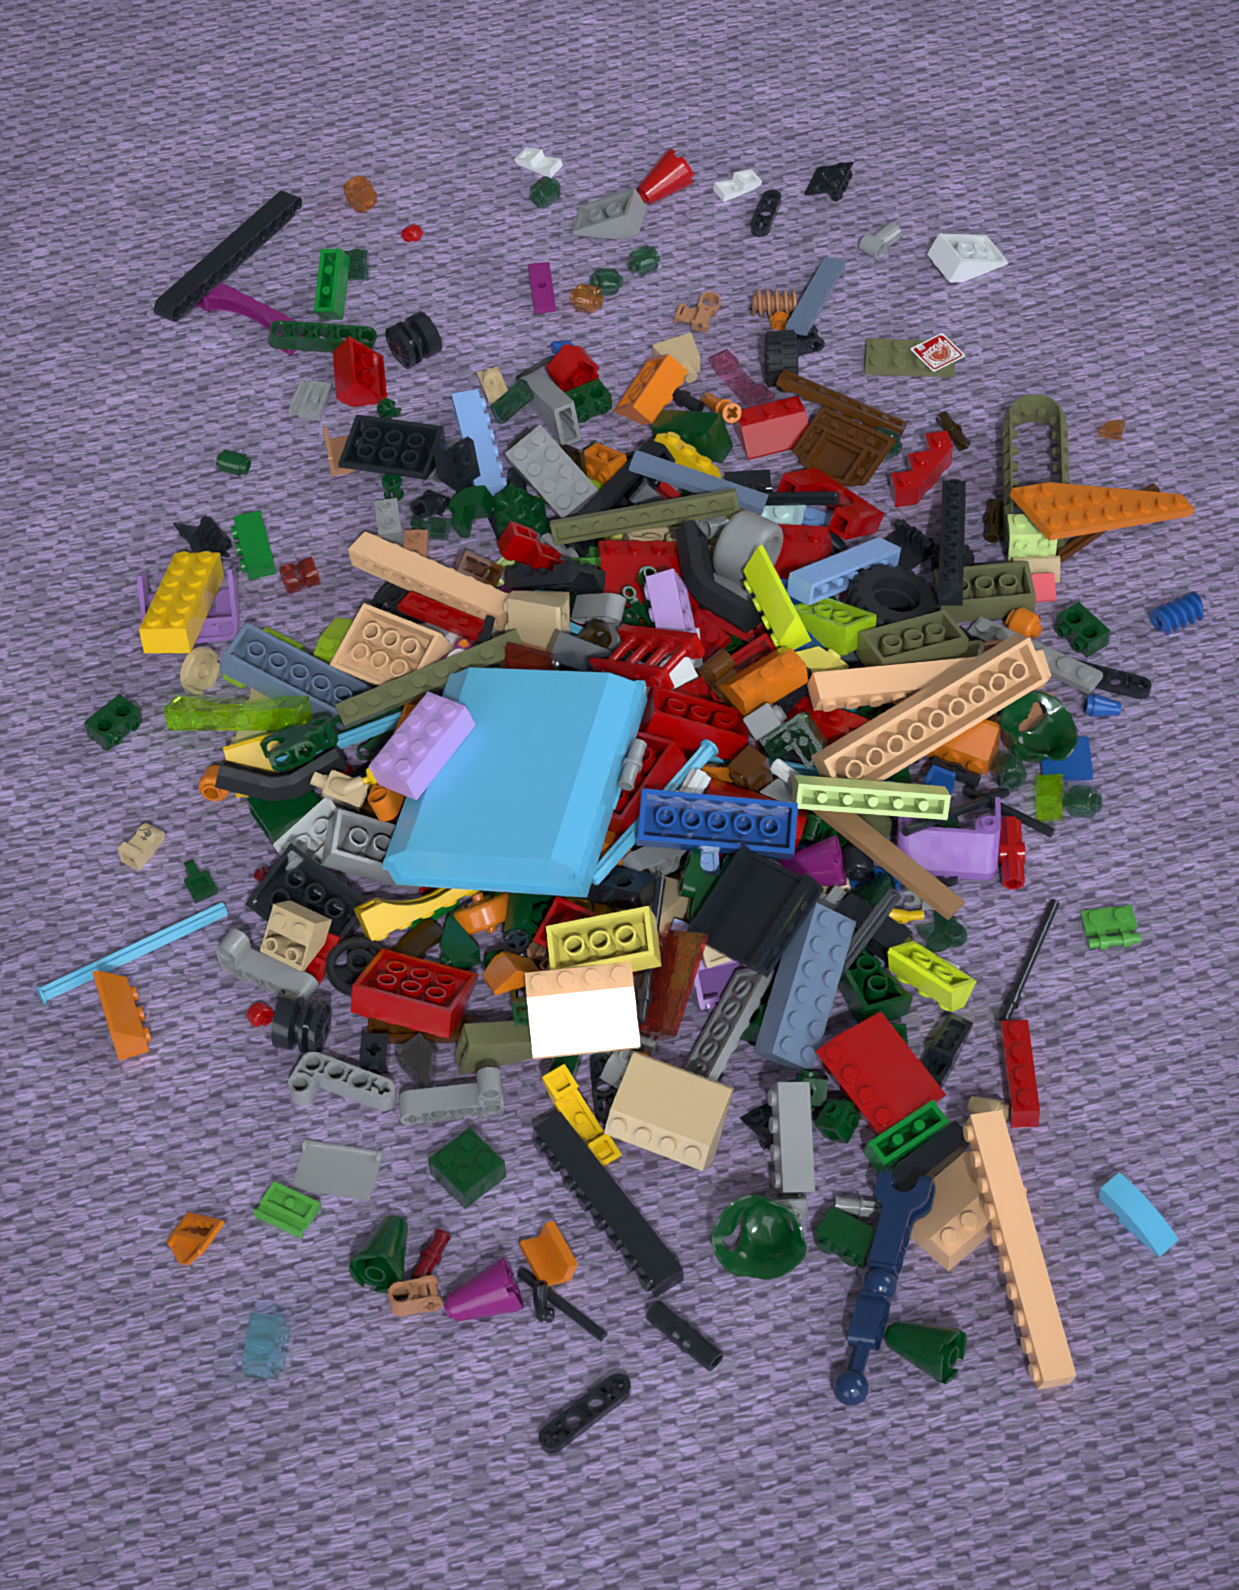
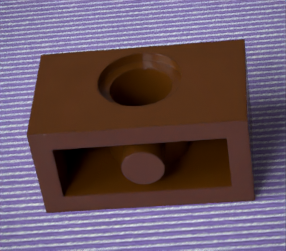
M750 745L728 765L731 773L730 778L735 786L763 795L760 791L774 781L767 757Z

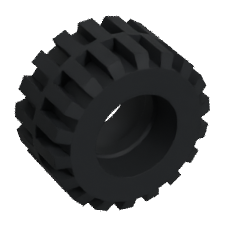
M794 330L767 331L764 337L766 382L769 387H780L776 385V382L783 369L799 375L797 335Z

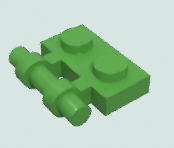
M1132 905L1083 910L1080 912L1085 936L1096 935V938L1087 940L1089 949L1099 948V950H1105L1109 946L1122 945V947H1131V944L1141 943L1140 933L1130 934L1129 932L1137 930ZM1118 932H1119V935H1115V936H1107V935H1106V934H1110V933H1118Z

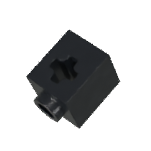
M362 1033L359 1058L361 1069L377 1075L388 1073L391 1049L388 1033Z

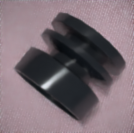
M418 311L405 318L404 322L400 321L386 328L385 335L389 349L395 359L406 369L421 363L423 357L428 359L442 351V340L430 317L422 311Z
M283 994L278 1001L272 1021V1045L275 1048L292 1051L298 1044L301 1053H307L308 1051L322 1053L331 1027V1004L324 1000L318 1002L313 998L305 1004L302 996Z

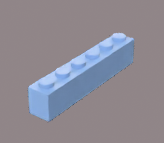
M478 389L452 393L453 409L461 440L467 436L474 440L481 476L474 479L472 484L473 486L485 485L492 496L495 497L496 494L507 487L505 476L501 477L500 475L503 474L501 460H496V458H499L497 444H492V442H495L493 429H488V426H491L489 414L484 413L487 410L485 398H480Z
M878 537L793 571L788 577L787 594L809 606L850 589L854 578L865 569L876 565L878 567L882 565L898 566L901 547Z

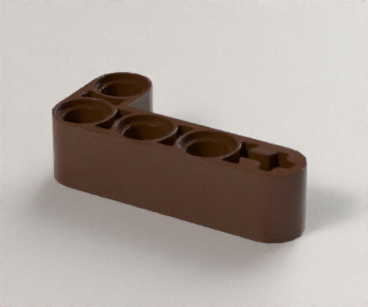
M720 649L698 668V672L725 705L736 708L719 688L720 683L737 674L733 669L736 664L726 650ZM748 728V733L754 738V736Z

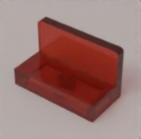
M507 642L505 658L500 669L553 671L554 654Z

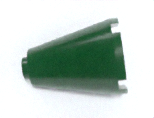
M385 1217L352 1257L349 1272L358 1285L362 1287L365 1284L376 1286L373 1291L388 1293L392 1284L403 1281L408 1225L401 1217Z
M895 1321L893 1324L888 1325L884 1334L888 1348L937 1382L948 1384L954 1379L959 1369H953L958 1358L964 1359L966 1353L967 1335L956 1327Z

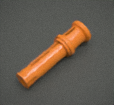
M708 392L704 394L706 398L701 397L705 407L712 409L715 413H721L722 418L726 422L734 423L740 419L742 411L738 404L728 399H719Z

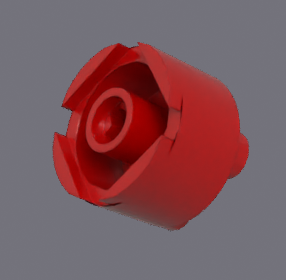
M570 344L562 346L560 352L546 366L549 377L564 393L599 378L597 373L599 366L581 346H571Z

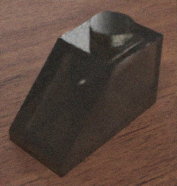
M419 1033L395 1049L396 1061L420 1089L434 1088L438 1065L436 1054L438 1049L431 1039L426 1040Z

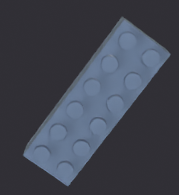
M247 622L223 655L219 671L312 720L320 716H329L333 721L339 717L335 704L374 689ZM338 723L336 724V730L342 732L344 726Z
M817 902L814 904L781 957L753 1053L793 1071L813 1070L816 1062L815 1051L821 1045L856 921Z

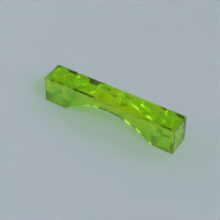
M285 696L274 700L248 704H220L209 702L199 697H175L164 708L168 731L279 730L291 724L303 725L313 719L309 696Z

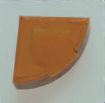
M1113 420L1104 424L1099 431V437L1121 441L1126 420Z

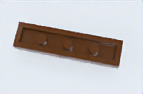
M462 1015L457 1028L449 1039L436 1037L433 1034L422 1031H413L396 1024H388L385 1021L371 1017L368 1018L367 1033H388L390 1044L458 1043L464 1024L474 1023L473 1015Z

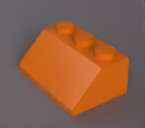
M670 354L648 358L613 411L642 425L653 424L663 407L668 405L673 399L672 394L675 389L684 383V376L688 370Z
M779 648L720 683L719 688L743 716L747 717L765 704H773L808 682L806 663L792 648Z
M984 719L926 754V756H938L954 764L956 762L960 763L962 767L968 768L970 771L987 775L999 753L1000 724Z
M98 970L93 971L92 974L119 1061L149 1052L147 1043L152 1040L148 1026L142 1028L141 1022L146 1020L142 1007H136L135 1001H139L135 985L130 987L125 976Z

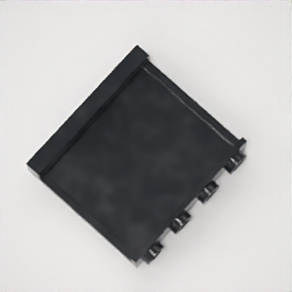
M742 844L725 872L720 876L711 894L705 899L704 905L691 921L687 932L702 945L768 978L824 888L813 877L806 874L803 877L753 853L746 845Z

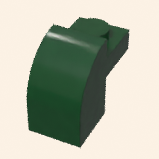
M485 485L472 486L459 491L448 505V509L454 515L451 519L452 528L461 538H470L474 519L491 516L493 496Z

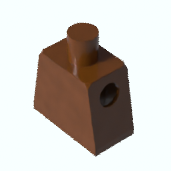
M459 550L452 565V568L457 572L471 576L484 584L492 585L494 588L497 587L505 568L467 550ZM487 570H490L488 577L485 579V573Z

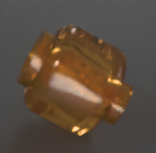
M581 283L576 289L572 290L570 301L573 302L575 310L593 314L602 308L604 294L601 293L600 288L597 286Z

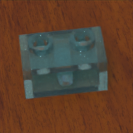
M250 1314L241 1363L245 1378L279 1380L280 1369H285L286 1352H283L284 1345L289 1344L291 1334L290 1327L286 1326L284 1316Z

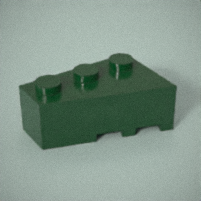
M663 409L651 426L655 438L657 434L674 432L680 436L683 442L695 447L696 452L701 456H705L711 461L720 464L724 462L733 448L721 413Z

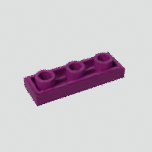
M550 262L528 264L534 313L556 312Z

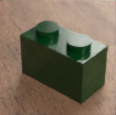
M831 1206L815 1231V1244L823 1253H833L841 1257L842 1261L848 1266H858L864 1269L869 1261L877 1229Z

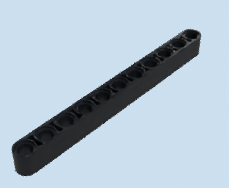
M282 190L279 191L164 292L154 304V314L172 322H177L296 215L295 212L298 209L300 210L302 206L301 197Z

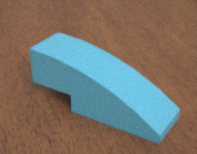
M1120 1172L1100 1188L1099 1200L1119 1217V1223L1158 1257H1161L1179 1241L1157 1209Z

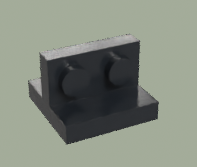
M467 436L452 447L447 446L440 440L432 444L438 479L456 492L472 487V481L481 476L474 440Z

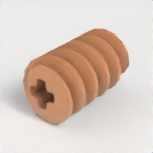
M757 289L755 295H753L752 316H755L757 310L760 317L764 316L765 311L768 312L769 317L773 315L774 311H785L790 316L797 306L795 290H792L790 296H788L786 289H784L781 296H779L777 289L774 290L773 295H770L769 289L765 290L764 295L761 294L760 289Z

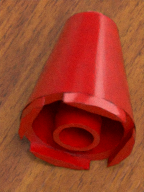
M668 149L637 187V192L644 204L651 205L691 186L695 182V180H692L694 173L682 156L677 158L674 155L675 150Z

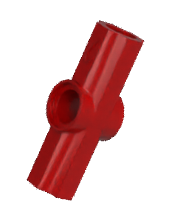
M1006 816L1002 819L1000 828L999 864H1001L1002 886L1007 889H1019L1024 887L1025 842H1022L1021 820H1018L1015 816Z

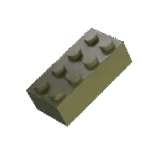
M1028 561L964 567L963 606H940L939 611L946 610L956 623L977 621L980 616L988 620L1007 618L1013 609L1017 610L1020 607L1035 613L1036 593ZM939 569L933 570L932 587L937 596Z
M941 610L859 632L856 655L865 667L966 658L969 638L948 612Z

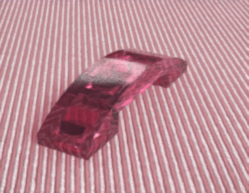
M728 349L708 357V361L717 376L744 404L754 407L775 399V395L764 384L758 386L739 367V360Z

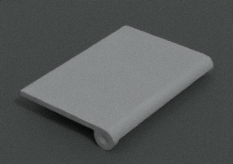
M309 1139L303 1140V1151L293 1180L292 1189L370 1201L383 1151L317 1142Z

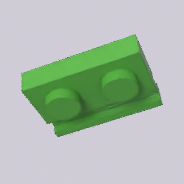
M274 1181L253 1214L255 1218L301 1239L305 1229L309 1228L322 1207L320 1202Z

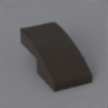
M428 917L412 929L392 951L424 959L426 957L425 952L441 942L444 931Z

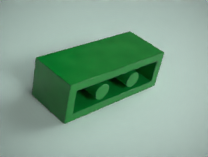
M321 249L314 312L322 319L343 320L350 257L342 249Z
M260 510L233 516L235 526H231L233 539H238L239 541L235 543L237 555L243 556V559H239L242 573L247 572L249 580L276 574Z
M932 1100L868 1142L863 1154L879 1174L881 1170H888L906 1158L933 1135L945 1128L949 1120Z

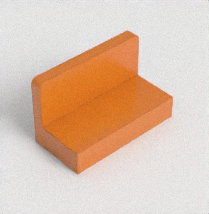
M554 1221L544 1223L538 1237L520 1241L519 1247L537 1280L546 1281L549 1287L572 1279L578 1263Z

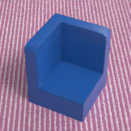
M932 765L922 785L945 786L949 794L952 795L955 790L956 774Z

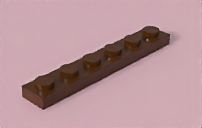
M783 369L776 382V385L786 392L799 394L807 401L820 403L830 410L843 413L844 416L850 419L862 421L870 428L883 430L891 437L901 438L908 424L907 421Z

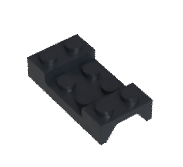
M564 560V564L554 565L553 571L545 568L531 570V565L519 564L517 568L507 569L506 588L525 587L535 590L543 589L569 593L605 590L606 571L596 569L597 565L582 564V566H579L578 561Z

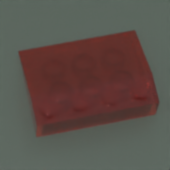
M666 930L662 935H658L662 966L655 967L653 970L651 991L653 992L652 1003L648 1007L646 1023H638L639 1034L646 1037L652 1036L658 1041L677 1036L706 947L708 934Z

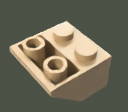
M292 901L273 904L260 952L297 970L304 971L325 944L332 920Z

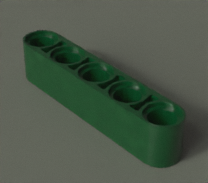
M277 320L270 325L267 341L271 347L276 349L333 352L345 341L341 338L347 339L350 336L367 347L374 349L377 332L369 326Z

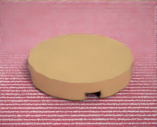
M198 647L187 655L180 671V682L186 691L194 695H202L207 687L210 689L214 686L220 671V663L217 662L219 657L216 652L206 647Z

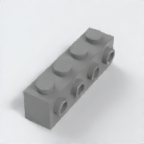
M777 1082L768 1091V1104L772 1106L769 1130L770 1133H773L774 1144L770 1148L771 1160L775 1161V1172L772 1173V1187L776 1188V1195L810 1194L815 1192L810 1082Z

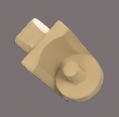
M498 366L487 368L486 371H477V378L488 403H491L494 407L503 405L505 403L504 399L510 398Z

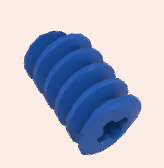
M1195 591L1150 611L1152 625L1156 630L1162 631L1165 635H1170L1172 630L1174 632L1179 631L1180 626L1181 628H1186L1188 623L1194 624L1196 619L1201 621L1204 618L1203 603Z

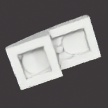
M526 147L514 159L518 165L547 177H552L563 166L561 158L545 157L542 149Z
M752 169L734 172L732 180L715 182L713 190L724 202L756 189L762 184V180Z

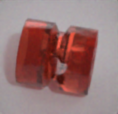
M311 556L298 560L296 565L291 562L279 566L280 575L288 595L302 591L304 586L309 589L320 585L319 574ZM297 572L299 573V576H300V579H298V580H297L296 575H295V573H297Z

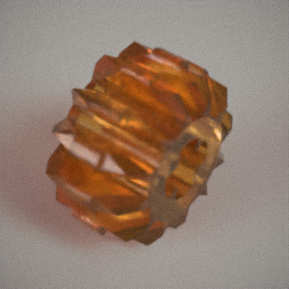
M364 175L350 178L343 186L345 190L343 194L347 198L346 201L349 202L350 207L354 208L356 212H366L377 203V193L374 191V186L371 185V181L367 180Z

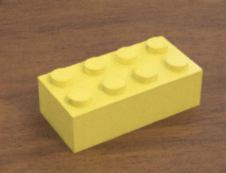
M649 906L546 926L550 970L631 962L632 972L662 966L656 917Z

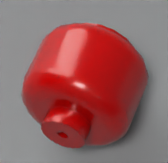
M415 224L408 225L401 232L403 241L409 243L411 241L417 242L423 236V230Z
M257 1002L250 1006L246 1017L254 1027L266 1026L272 1022L271 1018L274 1017V1010L264 1002Z

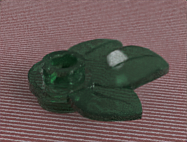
M936 910L934 912V923L916 926L918 935L927 941L925 948L932 952H942L949 947L962 946L967 940L966 929L963 925L957 923L954 915L947 920Z

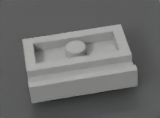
M301 379L288 409L289 416L299 415V418L320 421L333 390L332 383L313 380L305 382L304 379Z

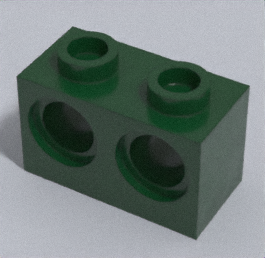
M599 378L565 392L574 401L578 423H585L590 418L599 414H606L612 409V395Z
M1080 602L1057 614L1056 633L1060 638L1068 640L1075 652H1081L1088 658L1109 645L1111 630Z
M119 694L87 719L84 725L87 736L108 751L111 747L119 745L123 738L131 731H136L143 721L140 709Z

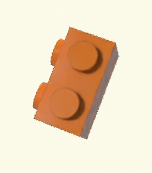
M595 443L584 450L588 478L605 485L627 462L626 454L600 443Z

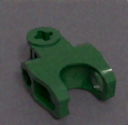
M320 716L303 725L291 724L265 737L261 741L260 746L265 758L269 759L272 769L283 771L312 760L316 752L334 746L338 743L339 739L331 726V718L329 716ZM271 741H278L280 743L278 747L273 748L270 752L267 751V745ZM287 755L286 762L283 764L275 763L274 760L276 758Z
M692 848L680 876L678 889L679 897L690 898L687 913L689 924L696 917L704 905L705 899L711 894L720 876L731 863L732 855L724 856L719 873L716 876H710L701 868V849Z

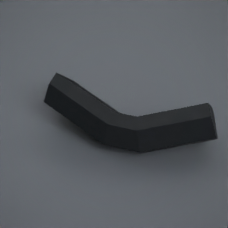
M694 520L684 522L675 530L683 581L702 608L744 633H748L758 627L762 621V616L751 602L715 582L708 539L705 533Z
M337 744L318 753L312 760L296 766L291 770L271 772L222 760L215 788L267 801L299 798L316 788V786L310 784L316 770L329 776L331 770L341 773L348 769V764Z

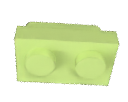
M1026 514L1007 515L1009 533L1008 563L1012 562L1013 557L1056 556L1057 539L1049 541Z

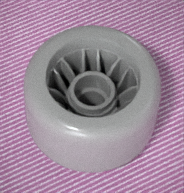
M742 510L736 513L723 528L715 545L712 559L714 570L720 576L746 588L743 581L747 580L743 570L758 546L763 545L773 566H775L783 544L781 527L775 522L749 510Z

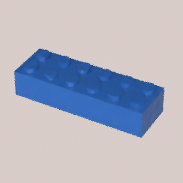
M642 789L636 845L681 850L697 848L701 849L702 852L735 854L744 844L753 853L761 857L791 860L795 850L798 803Z

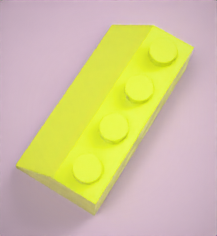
M763 545L758 546L743 570L747 578L743 582L749 594L754 592L756 597L752 600L758 612L764 611L765 615L761 618L767 630L773 629L774 633L770 634L776 648L781 646L782 648H792L795 650L810 642L811 639Z

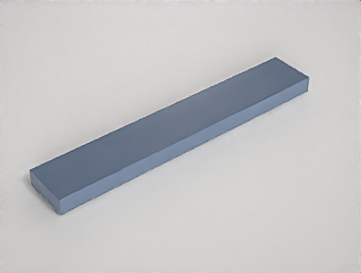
M824 257L788 320L786 330H794L799 335H808L841 276L846 261Z
M638 450L635 451L629 466V471L697 494L736 488L740 508L762 515L768 498V494Z

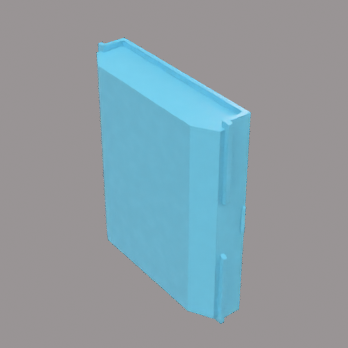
M469 667L457 673H450L442 697L466 706L476 725L418 800L406 796L382 864L383 870L389 871L396 885L587 897L614 809H616L622 790L618 786V781L623 771V759L628 755L631 741L636 739L648 700L644 691L646 682L643 680H635L634 682L611 673Z

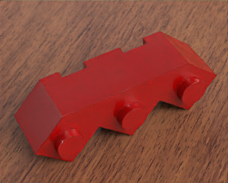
M947 430L925 434L924 451L908 453L907 471L891 473L890 493L895 508L918 504L925 493L940 479L942 473L951 466L953 446Z
M510 521L497 542L503 558L508 561L514 560L524 565H531V570L545 568L553 571L554 565L564 564V561L561 560L562 554L549 543L543 545L537 540L538 534L535 531ZM579 592L569 593V603Z

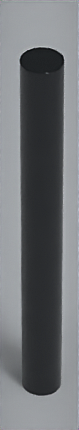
M969 786L963 792V795L973 800L981 797L982 794ZM1000 802L1001 814L1015 816L1018 820H1021L1022 824L1050 838L1055 833V828Z
M522 1268L517 1274L519 1279L534 1289V1282L538 1280L525 1268ZM548 1287L547 1300L600 1342L608 1335L605 1330Z

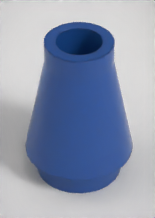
M1093 693L1092 695H1086L1083 712L1088 714L1089 717L1119 716L1121 702Z

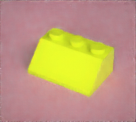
M915 941L889 948V971L897 975L896 978L899 981L911 984L918 989L917 992L919 994L934 999L946 1011L953 1012L966 1005L977 982L975 979Z

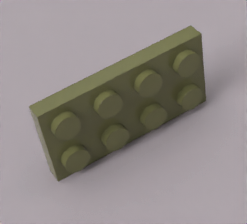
M867 338L865 375L954 378L955 362L933 372L911 351L912 347L926 340Z

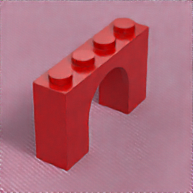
M817 468L784 473L776 491L838 492L840 495L839 504L825 506L835 510L828 526L829 530L844 540L876 533L885 514Z

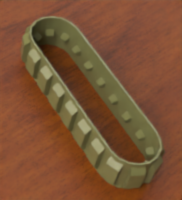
M1031 394L1020 397L1008 407L1004 414L1002 430L1003 531L1005 532L1004 539L1008 546L1007 515L1014 514L1013 507L1017 506L1016 502L1010 497L1012 488L1019 487V481L1013 479V473L1018 471V464L1013 463V456L1018 454V447L1012 446V439L1018 438V431L1013 430L1016 426L1025 422H1040L1054 430L1052 438L1058 440V447L1053 448L1052 452L1054 456L1058 457V464L1053 465V472L1059 474V480L1053 483L1070 484L1066 414L1054 399L1045 395ZM1068 538L1057 539L1056 551L1064 547Z

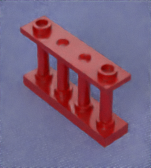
M623 624L617 630L622 644L608 659L591 658L589 662L593 672L611 673L634 682L635 680H643L646 682V687L672 690L675 686L669 675L684 657L700 659L705 654V650L697 633ZM629 650L635 651L625 662L619 661ZM647 652L653 653L644 664L638 663ZM665 655H672L663 666H656Z

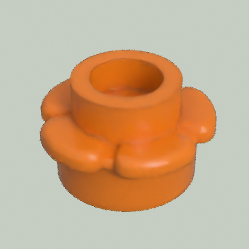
M783 311L774 313L769 318L771 327L774 330H786V324L790 316Z

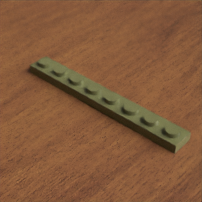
M736 488L551 520L550 527L556 546L675 525L690 520L697 521L736 514L740 512V505Z
M515 629L335 704L344 728L347 729L424 697L427 692L433 693L445 688L450 673H457L469 667L493 668L526 654V649Z

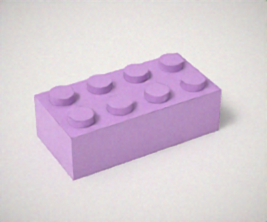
M427 692L368 767L379 785L418 800L476 724L466 706Z

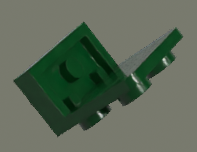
M511 483L492 498L498 534H503L510 521L531 528L541 535L550 534L545 503L541 498L535 497Z

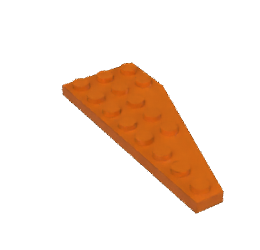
M1053 482L1012 488L1010 497L1049 541L1188 517L1195 510L1186 497L1182 494Z

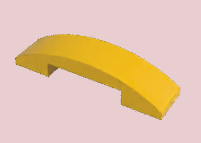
M565 1064L541 1078L557 1111L564 1115L603 1167L622 1156L612 1138L604 1134L600 1124L577 1090L579 1086Z

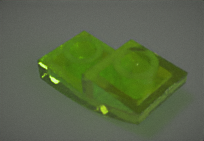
M1063 774L1038 775L1037 820L1040 822L1064 821Z

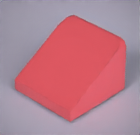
M1054 573L1031 574L1036 593V602L1056 601Z

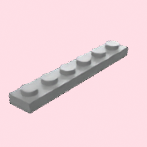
M982 616L968 630L975 639L981 640L983 643L991 640L1004 641L1014 634L1021 635ZM1031 639L1035 651H1044L1052 678L1089 695L1102 680V671Z

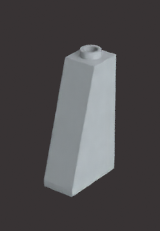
M540 370L521 377L520 382L524 397L559 445H570L582 440L574 401Z

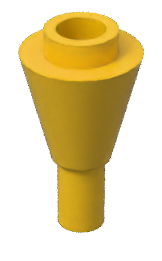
M894 908L889 917L900 924H905L909 921L924 920V911H907Z

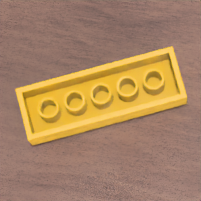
M186 551L174 553L139 627L144 653H190L224 579L220 553H211L209 551L201 553H188Z

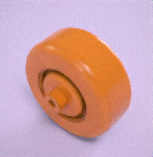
M482 892L472 895L473 901L456 909L453 916L468 935L486 930L487 934L498 930L496 925L506 920L510 893L494 892L485 896Z

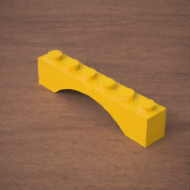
M438 888L419 898L403 901L386 900L376 897L354 908V911L365 936L371 941H380L388 937L389 932L396 929H405L412 924V921L418 918L430 917L435 913L434 910L441 907H450L457 903V899L465 895L472 896L480 890Z

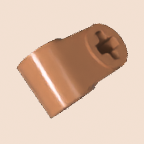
M429 1275L392 1284L388 1290L391 1312L397 1316H406L441 1309L443 1307V1300L439 1297L438 1278ZM401 1297L406 1298L404 1301H396V1299Z

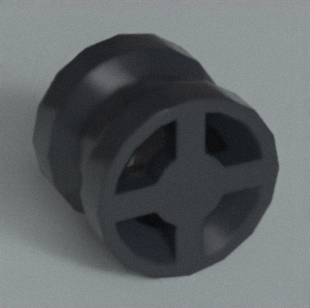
M523 929L509 931L505 935L503 942L507 952L528 958L527 948L531 942L527 932Z

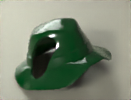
M1035 691L1029 692L1004 707L1001 712L1000 727L1007 733V742L1011 751L1022 761L1034 764L1047 759L1063 761L1072 754L1077 745V729L1069 710L1058 698L1050 694ZM1035 702H1040L1046 707V714L1043 720L1029 730L1019 731V725L1031 712Z
M747 1195L731 1202L723 1210L712 1230L711 1241L717 1259L726 1270L736 1276L762 1280L779 1278L798 1266L807 1252L803 1228L796 1214L788 1207L760 1195ZM744 1217L738 1246L734 1251H729L722 1241L734 1232ZM788 1219H790V1220L792 1221L793 1229H792V1227H791L790 1222H789Z

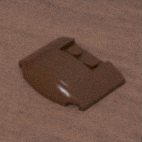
M822 406L793 448V452L795 455H798L801 464L806 469L817 468L843 486H866L896 440Z

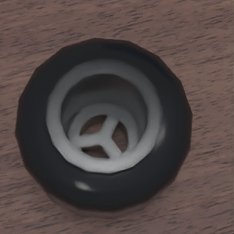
M847 844V847L841 851L843 870L846 872V876L850 877L851 881H864L865 877L871 875L874 871V860L854 844Z

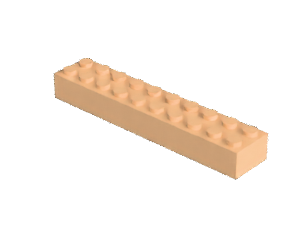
M1014 634L812 755L811 757L820 777L882 782L1044 684L1048 679L1030 637Z

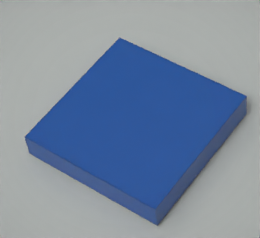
M1078 737L1077 745L1067 759L1063 761L1047 759L1041 762L1042 780H1093L1089 737Z

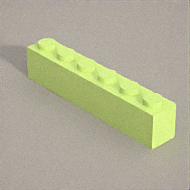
M794 775L791 800L793 803H798V809L947 820L951 795L945 786Z

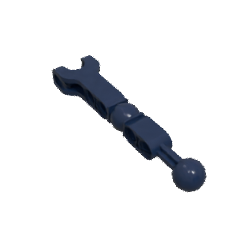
M881 1170L878 1175L874 1193L882 1212L867 1265L869 1271L865 1273L862 1279V1290L857 1299L848 1331V1345L853 1347L847 1370L839 1373L833 1382L835 1398L846 1406L859 1405L865 1401L869 1393V1383L864 1376L870 1350L878 1351L881 1346L891 1307L890 1299L893 1298L897 1290V1280L903 1266L914 1223L924 1218L932 1210L936 1193L933 1177L921 1176L913 1189L908 1192H899L896 1190L897 1182L893 1176V1171Z

